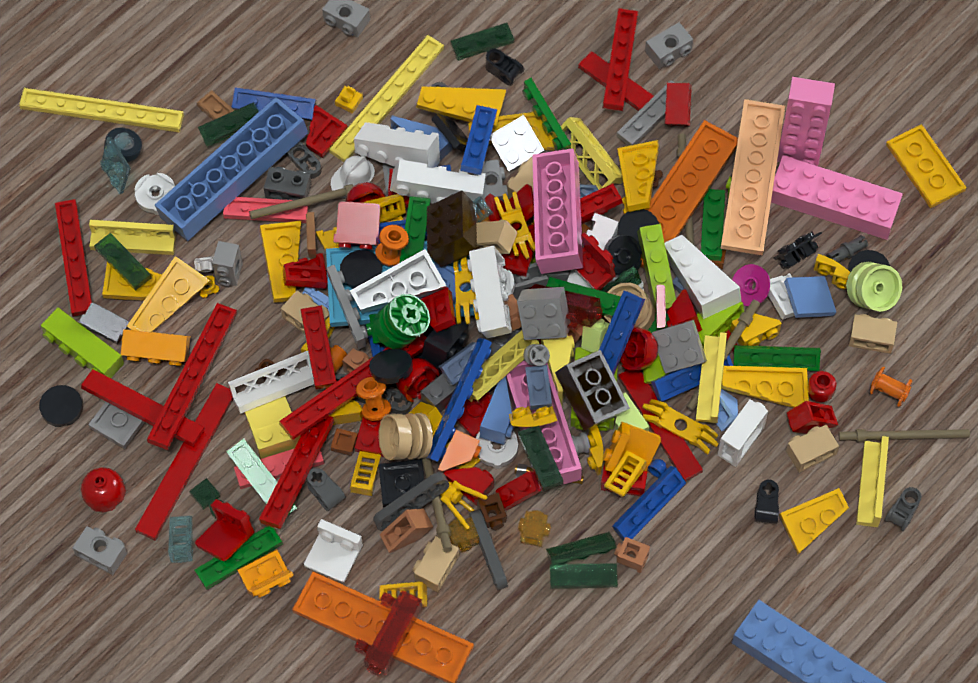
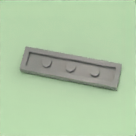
M667 84L617 132V137L628 146L637 144L665 117Z
M335 265L327 267L329 280L358 349L366 347L365 338H368L364 325L360 326L358 323L360 315L357 308H352L350 302L353 299L349 289H344V276L341 271L337 272Z

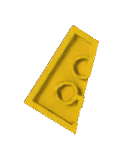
M840 488L781 512L779 516L797 554H799L849 507Z

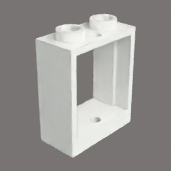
M750 399L721 437L718 456L735 467L765 427L768 410H766L763 404Z

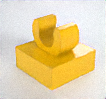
M344 86L335 100V105L353 114L362 101L363 94L350 86Z

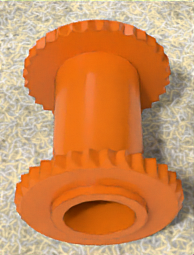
M388 225L380 232L379 239L381 243L376 247L375 255L383 265L395 266L400 262L401 250L408 244L409 236L407 231L401 226Z
M883 366L876 373L872 381L870 394H873L875 389L898 399L897 407H901L908 397L913 381L909 379L908 383L904 384L883 374L885 370Z
M374 377L363 379L356 387L357 395L366 401L362 406V415L371 421L381 420L391 412L390 402L384 398L382 399V395L386 391V384L377 382Z

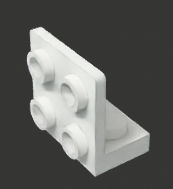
M321 519L317 526L319 535L304 566L344 583L363 546L362 537Z

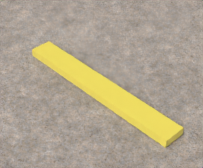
M427 35L332 145L329 152L343 162L353 156L355 153L354 138L364 123L380 124L443 51L444 45Z
M24 88L19 103L20 109L173 132H180L184 116L183 111L28 88Z

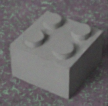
M564 287L522 290L517 304L524 340L566 338L571 323Z

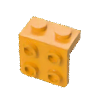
M621 422L618 430H615L612 435L610 448H607L604 452L605 470L613 472L625 452L629 451L646 460V468L644 470L647 471V467L650 465L659 447L661 437ZM628 463V465H627V466L631 467L632 469H635V468H636L635 466H633V465H631V464H629V463Z
M277 549L237 569L248 593L259 598L270 593V588L275 585L282 587L291 582L290 578L294 576L292 571L287 570Z

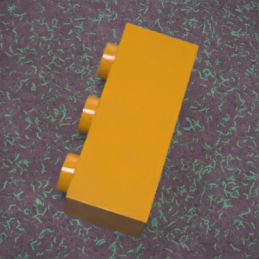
M123 329L121 355L127 356L126 360L139 361L140 357L148 358L150 363H160L161 360H169V365L182 366V362H187L189 357L191 336Z

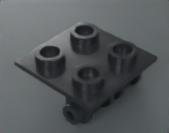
M812 231L795 239V242L779 249V254L773 258H780V266L783 269H789L797 262L799 263L801 259H805L816 252L818 245L815 241L812 242L811 240L822 234V232L814 234Z

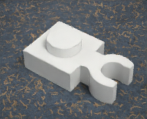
M214 256L195 258V270L200 272L213 271L212 261Z

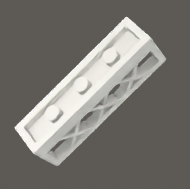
M308 351L228 382L233 401L240 414L314 384ZM306 359L307 366L300 369L296 368L298 362ZM287 369L284 375L276 376L278 370ZM262 376L267 377L264 383L256 384L258 378ZM242 384L247 385L244 391L236 393L235 387Z

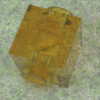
M538 510L526 511L525 518H520L518 531H521L520 543L542 547L544 537H549L551 524L548 523V515H544L543 512Z
M472 517L464 519L469 525V529H465L458 519L453 520L449 524L451 532L449 536L450 542L459 548V552L469 551L473 546L479 545V536Z

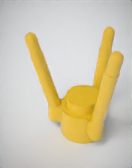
M457 481L449 482L448 489L440 494V500L449 507L465 529H469V525L452 503H459L469 512L475 510L461 499L463 496L461 490L484 500L487 499V496L465 487Z

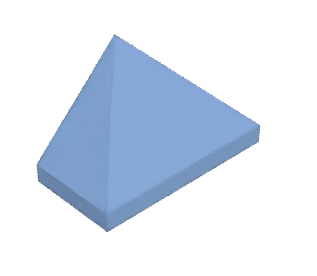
M721 389L718 423L716 424L721 431H725L738 416V400Z

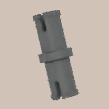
M860 235L848 243H842L838 249L826 254V257L833 258L836 262H840L845 258L849 259L854 256V253L868 247L867 240L862 242L865 237Z

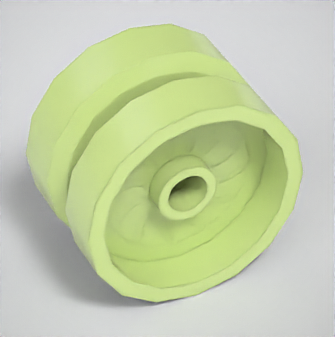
M869 261L863 262L854 267L849 274L846 284L847 294L850 300L859 307L879 312L886 311L895 306L900 299L902 279L899 273L891 266Z

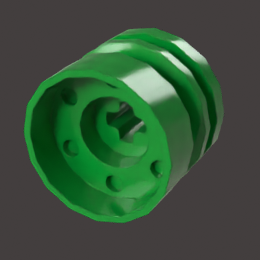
M400 294L394 297L392 301L375 315L373 322L374 333L385 346L392 349H403L422 335L429 327V310L418 297L411 294Z

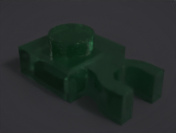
M206 478L191 489L189 493L203 510L209 507L211 515L216 519L211 504L216 499L218 500L221 495Z

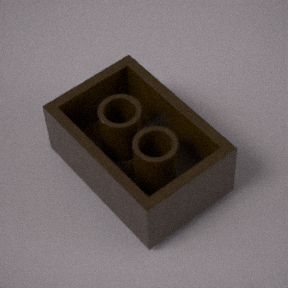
M462 190L427 206V253L441 268L468 256L469 251L477 250L476 204Z
M601 350L566 364L555 372L584 431L611 420L630 409Z

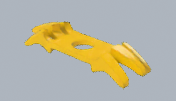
M516 191L512 192L516 208L514 210L506 193L502 194L506 212L503 211L499 198L495 197L494 200L501 219L508 221L510 224L518 222L522 225V228L517 231L512 246L514 255L519 256L516 243H518L523 256L526 259L529 258L525 241L528 240L532 251H535V243L525 222Z
M466 256L461 259L462 271H459L458 260L453 262L457 324H461V306L464 309L466 324H470L471 304H473L476 321L479 319V314L475 311L473 300L476 299L475 292L472 291V288L467 292L460 290L463 283H470V280L473 279L472 272L468 269Z
M651 399L650 404L652 405L644 404L642 408L657 415L643 414L645 421L652 422L659 428L663 427L689 441V444L699 447L707 455L710 449L700 439L715 447L718 446L719 443L715 440L718 434L713 429L672 409L667 403ZM675 421H685L686 429L683 431L676 429Z

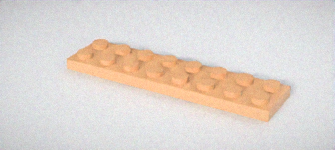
M744 99L721 249L763 255L785 112L784 105Z

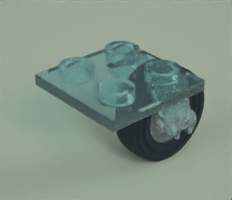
M115 128L107 134L104 141L103 156L100 161L102 170L107 173L111 185L117 189L119 194L124 192L130 172V166L127 162L135 160L142 149L141 138L136 132L128 128Z

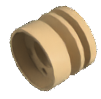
M387 414L383 417L379 427V445L386 459H424L429 455L432 447L433 433L430 421L425 414Z

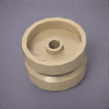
M620 283L613 286L607 293L622 296L625 290L645 299L634 327L648 330L655 319V308L646 293L633 283ZM604 316L605 319L610 323L612 318Z

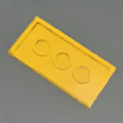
M922 124L886 142V146L930 209L966 191L967 187Z

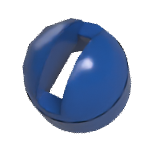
M661 459L653 460L647 467L648 471L657 478L667 469L666 463Z

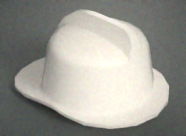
M364 156L349 157L331 178L332 191L342 189L343 186L349 184L354 186L358 183L370 182L374 177V166Z

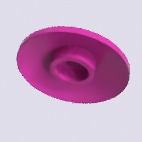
M755 264L745 265L738 269L733 276L732 281L740 287L741 301L744 306H749L753 299L762 303L768 296L770 278L766 270L761 266ZM756 283V287L753 290L752 285Z

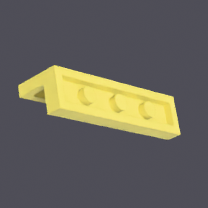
M569 117L562 124L561 128L564 132L567 128L571 131V149L574 148V151L576 150V143L583 146V156H578L577 154L576 156L579 168L589 181L596 185L599 190L612 183L622 184L621 170L580 118ZM588 158L593 159L595 162L594 171H590L587 168ZM599 174H604L608 179L603 186L599 183Z
M90 220L89 222L91 230L89 246L91 250L174 255L176 243L174 225Z
M522 330L482 364V373L478 379H475L472 386L473 393L468 400H479L524 360L523 353L527 346L530 344H540L539 341L536 339L524 340Z
M720 332V337L705 335L703 350L707 361L702 363L696 421L718 423L727 333Z
M882 436L880 443L864 442L856 525L878 528L881 521L889 437Z

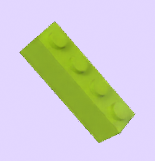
M661 224L640 227L637 235L642 249V259L651 302L656 312L655 287L656 285H664L665 311L667 312L676 300Z
M739 302L705 319L702 318L699 312L697 313L702 327V331H699L698 334L703 349L705 335L720 337V332L726 333L730 329L731 322L739 318L742 312H744L743 302Z
M57 308L41 324L43 337L49 343L55 342L65 355H72L78 365L81 367L86 366L90 369V372L94 369L112 378L124 365L121 354L60 308Z

